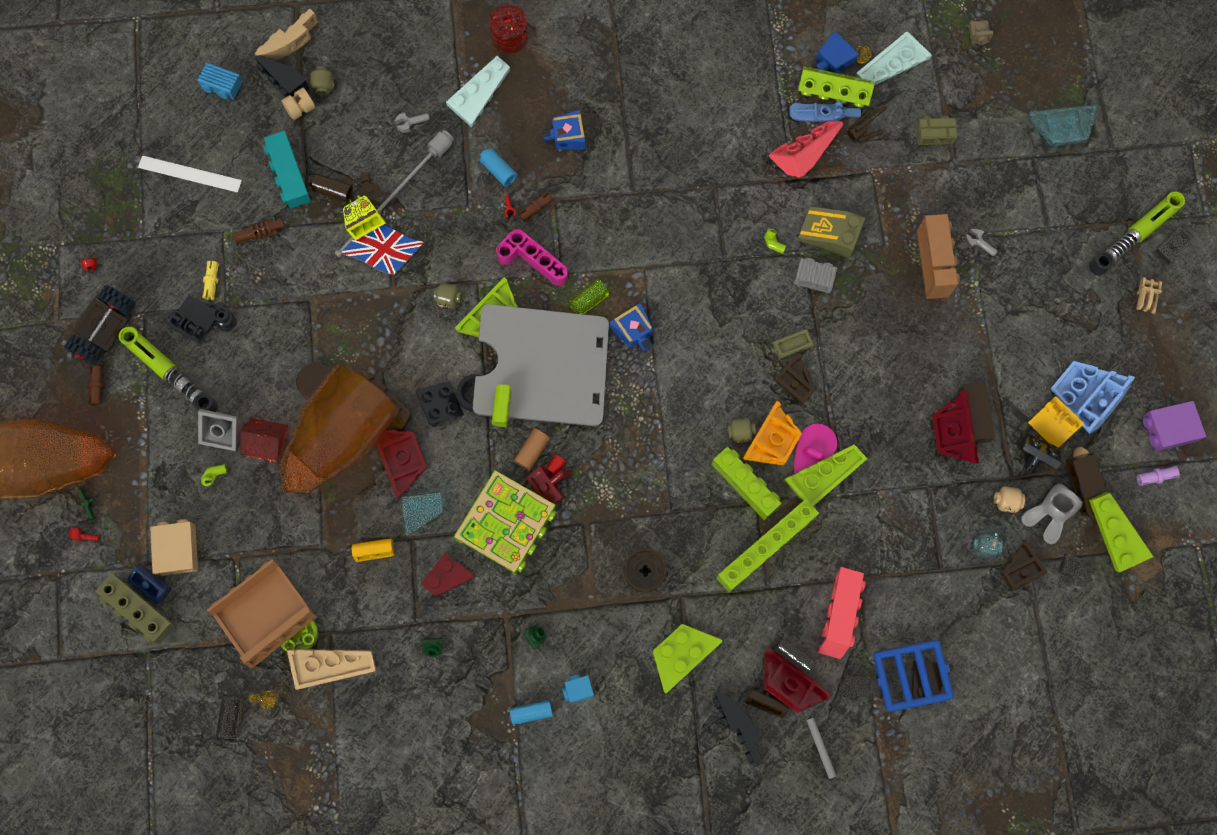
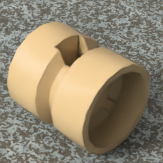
M304 88L294 92L293 97L289 95L281 100L293 121L301 117L303 112L308 113L315 109L313 101Z

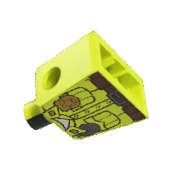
M352 196L350 198L351 203L343 208L346 230L354 240L385 224L384 219L366 196Z

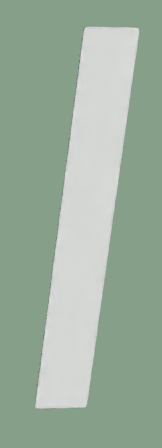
M142 156L138 166L141 169L233 192H238L242 182L239 179Z

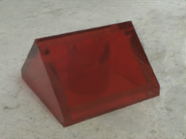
M250 418L241 430L240 454L279 462L288 425Z

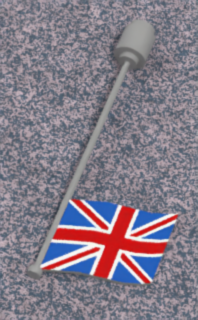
M447 131L438 132L427 144L429 154L377 209L378 212L390 202L431 156L441 157L452 146L454 138ZM382 225L357 240L351 237L339 251L336 250L334 253L339 258L343 254L358 259L381 272L395 275L424 242L408 238L394 229Z

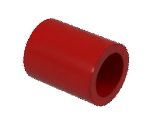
M555 454L546 467V471L555 475L558 471H561L566 461Z

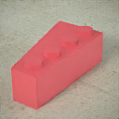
M841 567L836 574L831 600L834 601L830 603L826 615L830 620H827L825 628H823L822 636L825 637V640L819 646L818 653L841 659L848 648L853 647L855 635H852L853 628L856 629L859 617H856L857 610H860L862 599L859 598L860 592L863 593L866 583L863 581L864 573Z

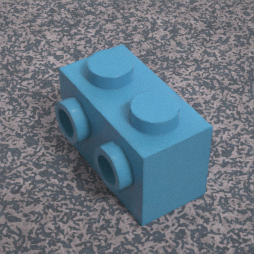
M579 674L568 677V681L564 682L566 686L562 688L565 701L570 700L571 705L594 698L588 675L581 678Z

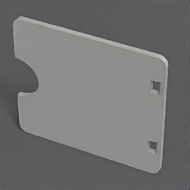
M485 305L481 311L479 341L493 347L498 356V364L491 373L475 377L473 411L477 415L492 416L496 385L503 384L511 386L509 418L587 426L600 425L603 420L608 320L601 316ZM597 338H603L602 348L596 347ZM593 394H599V405L592 404Z

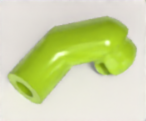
M226 464L207 468L201 478L202 485L208 487L214 483L218 475L228 473Z

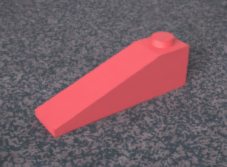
M827 121L810 131L811 134L796 137V142L790 145L785 143L769 154V157L787 175L802 177L816 164L843 126V122Z

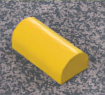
M390 538L352 544V556L356 562L395 556L393 540Z

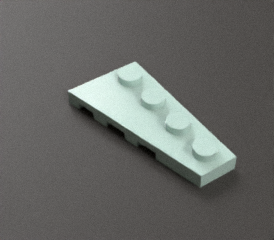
M905 32L859 70L855 77L872 80L874 85L929 60L932 55L909 32Z
M496 56L446 101L447 106L472 128L478 116L484 111L488 101L490 102L495 90L499 88L509 73L510 67Z

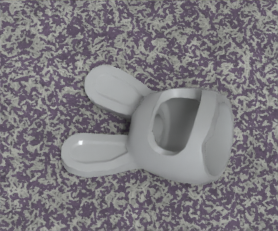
M1058 483L1051 488L1041 504L1022 514L1021 522L1025 526L1031 527L1048 514L1052 517V520L1044 531L1043 539L1047 544H1055L1060 538L1064 522L1081 508L1083 501L1066 486Z

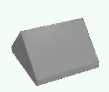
M199 409L198 444L236 451L244 423L236 416Z

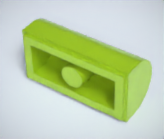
M496 385L491 423L494 426H508L511 400L510 385Z

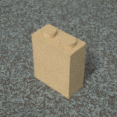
M183 519L178 520L175 524L159 522L157 526L150 527L153 574L166 576L198 571L195 524Z

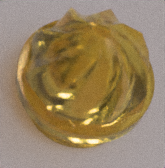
M866 45L855 49L859 53L858 63L863 64L871 59L872 52Z

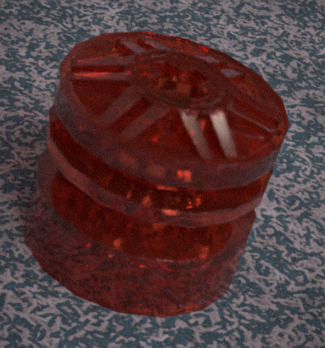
M510 4L501 5L494 9L489 20L493 45L503 53L511 54L522 50L528 41L526 14L521 8Z

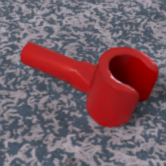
M506 195L505 217L508 219L507 214L513 212L515 218L516 211L511 206L509 195Z
M81 528L70 529V537L74 541L82 539L99 541V536L82 534Z

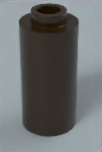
M321 174L312 176L309 183L313 192L344 202H349L350 195L353 193V185Z

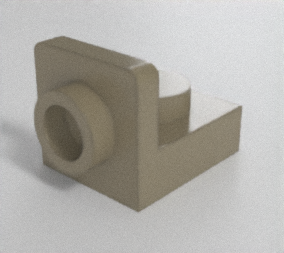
M988 20L972 21L968 25L972 44L984 45L989 43L994 35L993 31H989Z

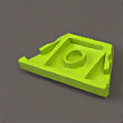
M505 277L455 327L457 332L479 337L481 311L485 305L517 307Z
M681 624L652 651L664 693L669 692L723 641Z

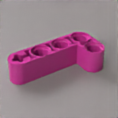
M516 229L510 232L496 249L498 261L503 265L512 263L519 255L556 286H563L568 281V271L565 265L522 230ZM517 238L522 239L519 243L513 242ZM529 250L536 251L534 254L527 253ZM504 251H508L510 253L507 256L501 255V253ZM543 261L550 262L547 266L541 265Z

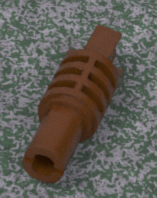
M271 218L248 226V229L233 233V238L236 244L250 239L256 241L276 235L278 230L284 229L286 226L284 220L273 221Z

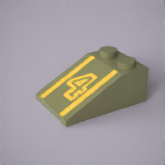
M810 206L798 240L850 258L865 218L848 211Z

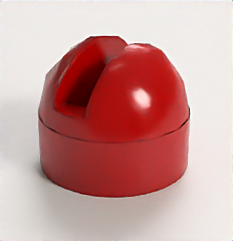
M96 258L82 259L81 265L85 271L89 272V267L94 271L97 268Z

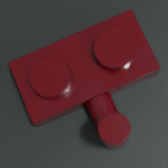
M539 466L526 479L539 496L556 505L565 497L556 483L562 478L570 477L572 472L571 470H561L550 477L545 468Z

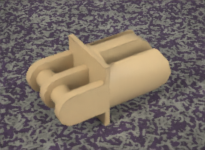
M1146 277L1141 278L1139 290L1136 293L1139 294L1136 310H1141L1142 308V311L1147 312L1149 310L1152 314L1156 313L1158 297L1162 292V281L1154 282V279L1146 280Z

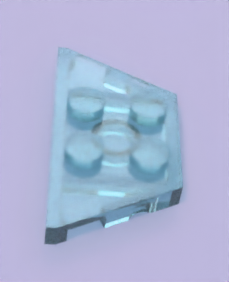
M1090 105L1029 112L1027 116L1050 146L1085 143L1089 139L1090 129L1093 125V118L1098 106Z

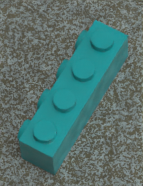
M282 131L264 137L266 145H263L266 155L271 157V161L268 162L272 172L276 171L277 176L274 179L278 188H282L283 192L280 193L283 203H287L291 209L311 202L286 132Z

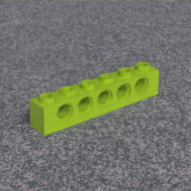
M805 499L718 574L716 579L730 593L814 520L819 512Z

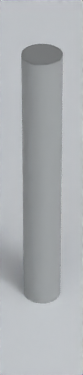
M814 717L806 720L828 778L836 777Z

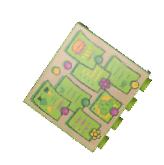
M495 470L454 538L459 543H464L516 575L518 571L522 572L527 564L525 559L528 554L532 555L537 547L535 543L538 538L542 539L547 530L545 526L548 521L552 522L556 516V506Z

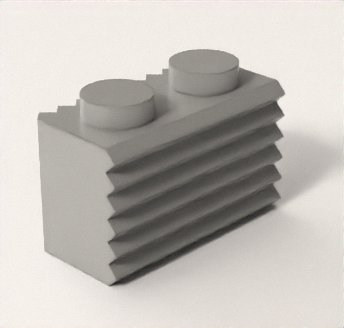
M801 258L794 284L830 293L833 288L837 267H833L830 263L822 264L815 262L812 258Z

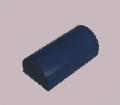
M141 563L135 565L127 579L128 582L155 604L162 602L171 591V588Z

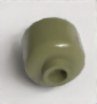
M317 67L316 70L310 73L311 90L317 95L330 94L334 89L333 73L328 71L326 67Z
M442 283L439 287L435 288L434 301L437 302L439 307L454 309L463 300V293L460 292L459 287L455 284Z
M747 417L733 419L731 424H728L729 438L733 439L735 443L751 442L753 435H756L755 423H751V420Z

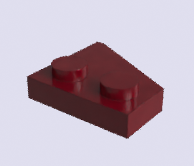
M444 553L421 582V585L438 597L446 591L474 579L475 575Z

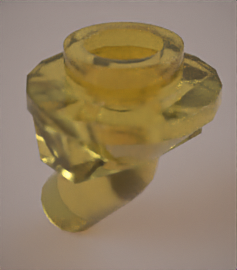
M267 690L265 695L249 696V702L262 703L261 709L266 711L274 708L277 696H274V691Z

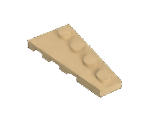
M287 650L296 690L376 671L372 650Z

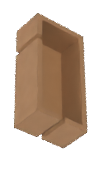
M948 214L926 215L921 222L922 224L917 229L926 299L948 298L960 282L959 273H956V268H954L957 266V257L953 254L954 239L951 238L950 234L952 223L948 220Z

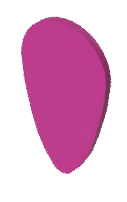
M812 424L802 431L796 447L794 475L834 455L837 448V438L829 427L823 424Z

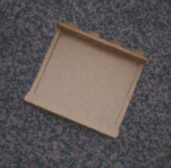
M274 560L264 563L258 571L247 576L240 585L230 589L227 595L215 601L207 609L241 655L240 659L251 669L317 618Z

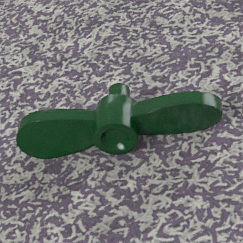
M80 486L77 488L82 498L80 504L86 509L88 517L93 520L96 517L90 505L95 500L93 497L90 499L86 498Z

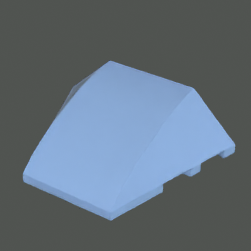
M1073 361L1051 387V390L1084 422L1082 426L1090 434L1100 428L1121 402L1135 377L1119 375L1115 371L1107 372L1092 365Z

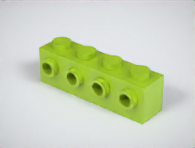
M803 66L798 91H801V94L806 96L815 94L819 95L818 97L821 99L829 100V98H834L837 102L847 103L848 101L853 102L855 106L864 107V105L869 106L874 81Z
M725 448L713 459L711 465L765 521L782 504L779 496L766 488L767 484L760 477L757 478L752 473L753 469L739 459L740 456L734 449Z

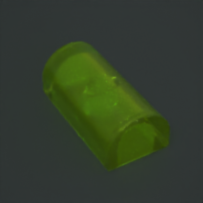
M597 279L570 299L568 304L577 314H585L609 296V292L605 285Z

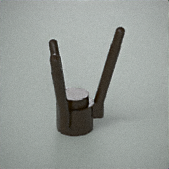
M887 106L882 107L860 124L871 112V109H868L848 128L847 134L853 142L858 141L862 143L867 139L883 134L884 131L881 130L864 136L866 133L865 126L886 110Z

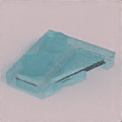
M441 493L402 497L406 535H410L443 513Z

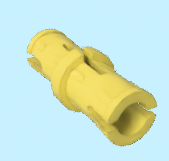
M207 261L206 276L203 277L205 284L202 296L206 300H210V297L211 300L215 299L216 284L219 282L217 278L219 263L216 261H212V264L211 261Z

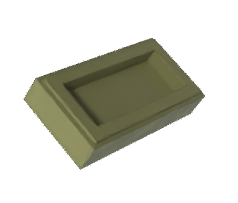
M806 328L773 341L772 346L779 360L814 347V343Z

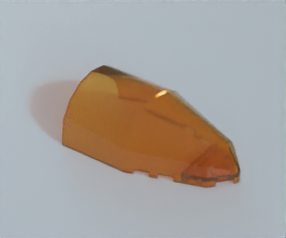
M336 364L300 410V418L297 426L292 431L294 434L291 442L287 444L279 465V474L282 475V492L310 493L361 461L398 416V408L393 401L359 373L348 367Z
M37 418L0 420V498L42 496L49 491L64 488L68 484L97 476L104 470V467L110 460L116 457V452L97 434Z

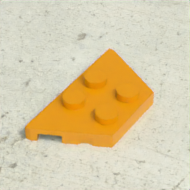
M779 401L775 402L746 451L743 457L744 460L784 465L802 433L793 424L791 417L788 414L785 415L780 408L781 403Z

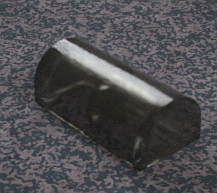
M784 638L781 639L774 650L806 675L809 674L816 664L815 660Z

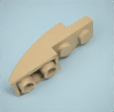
M308 9L305 13L301 14L293 25L288 27L285 33L281 29L273 33L269 40L257 49L255 55L276 61L298 50L311 39L309 31L318 23L315 13Z

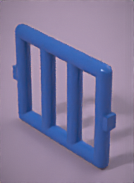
M939 640L877 651L873 654L878 674L877 684L878 687H881L885 707L888 712L952 700L954 698L948 674L950 673L949 664L945 663ZM934 649L945 693L932 694L922 654L923 650ZM913 652L925 697L915 699L912 697L902 657L903 654ZM894 657L905 701L893 703L882 659Z

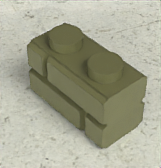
M924 116L918 120L915 127L917 145L954 144L957 139L956 119L949 118V116H941L939 118Z

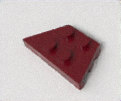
M963 390L960 392V396L954 401H949L942 410L933 415L937 451L943 455L979 464L969 392Z
M371 429L398 499L427 469V465L414 432Z
M768 647L765 651L764 689L796 713L826 701L832 695V693Z

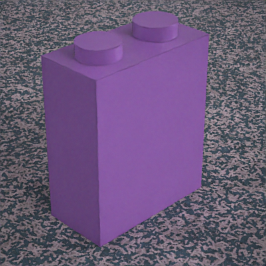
M1194 401L1152 410L1143 415V424L1150 435L1149 441L1151 446L1154 447L1155 452L1198 442L1206 437Z

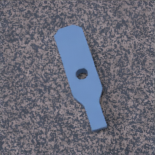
M842 102L834 104L794 103L790 106V116L794 120L804 122L840 121L843 118H860L861 108L843 107Z

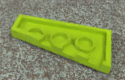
M852 445L784 479V481L802 501L807 499L814 506L865 462L867 458L855 445Z
M1105 492L1089 499L1116 572H1122L1153 558V555L1110 493Z

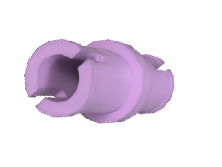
M1177 466L1161 470L1156 468L1152 472L1137 474L1136 478L1139 486L1155 482L1160 484L1164 480L1179 478L1180 473Z

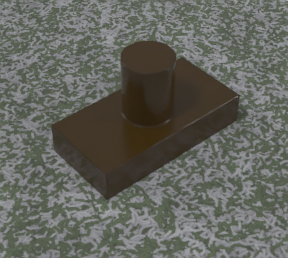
M751 690L745 702L782 719L789 709L786 704L775 700L776 697L767 690L764 695Z

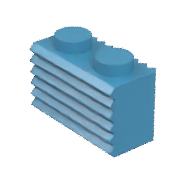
M206 62L198 78L202 90L207 93L215 92L223 99L231 98L234 100L243 83L240 74Z

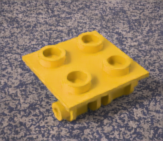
M1056 396L1028 422L1049 444L1051 443L1058 448L1084 424Z

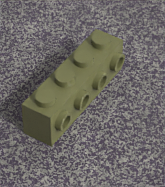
M111 573L95 591L100 596L98 599L106 606L110 604L115 608L113 612L120 618L125 617L129 621L127 624L135 631L139 629L143 633L142 637L150 644L152 642L160 644L176 626L116 574Z

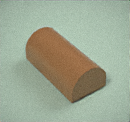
M533 429L513 462L530 472L550 441V438L543 432Z

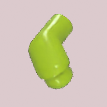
M768 229L764 236L768 248L783 254L786 245L777 242V232L774 229Z

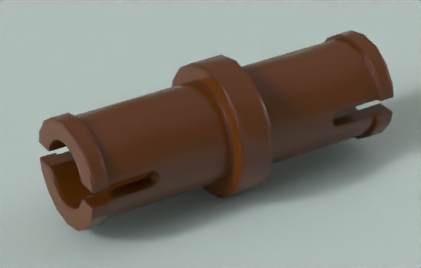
M546 191L536 200H531L529 205L517 213L525 222L535 213H540L541 209L550 202H553L554 199Z
M90 366V383L87 384V388H89L88 405L99 406L102 404L101 389L104 388V384L102 383L103 367Z

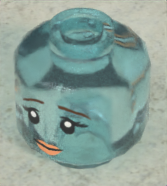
M982 532L979 538L974 539V550H977L978 556L996 559L998 555H1002L1003 539H1000L998 534Z

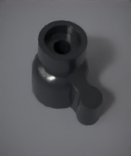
M218 302L213 311L215 323L221 330L231 331L236 326V318L226 309L222 302Z

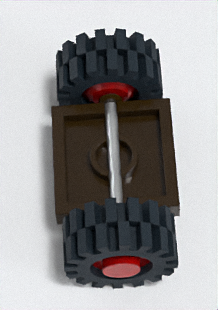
M105 285L97 296L99 301L96 299L91 300L71 330L79 336L72 334L64 346L66 350L92 365H96L103 354V351L99 348L107 351L127 322V319L120 314L128 316L136 304L127 295L108 285Z

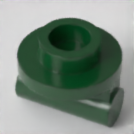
M534 625L523 632L533 650L546 640L545 632L541 627Z
M443 638L422 639V652L429 657L440 655L442 653Z

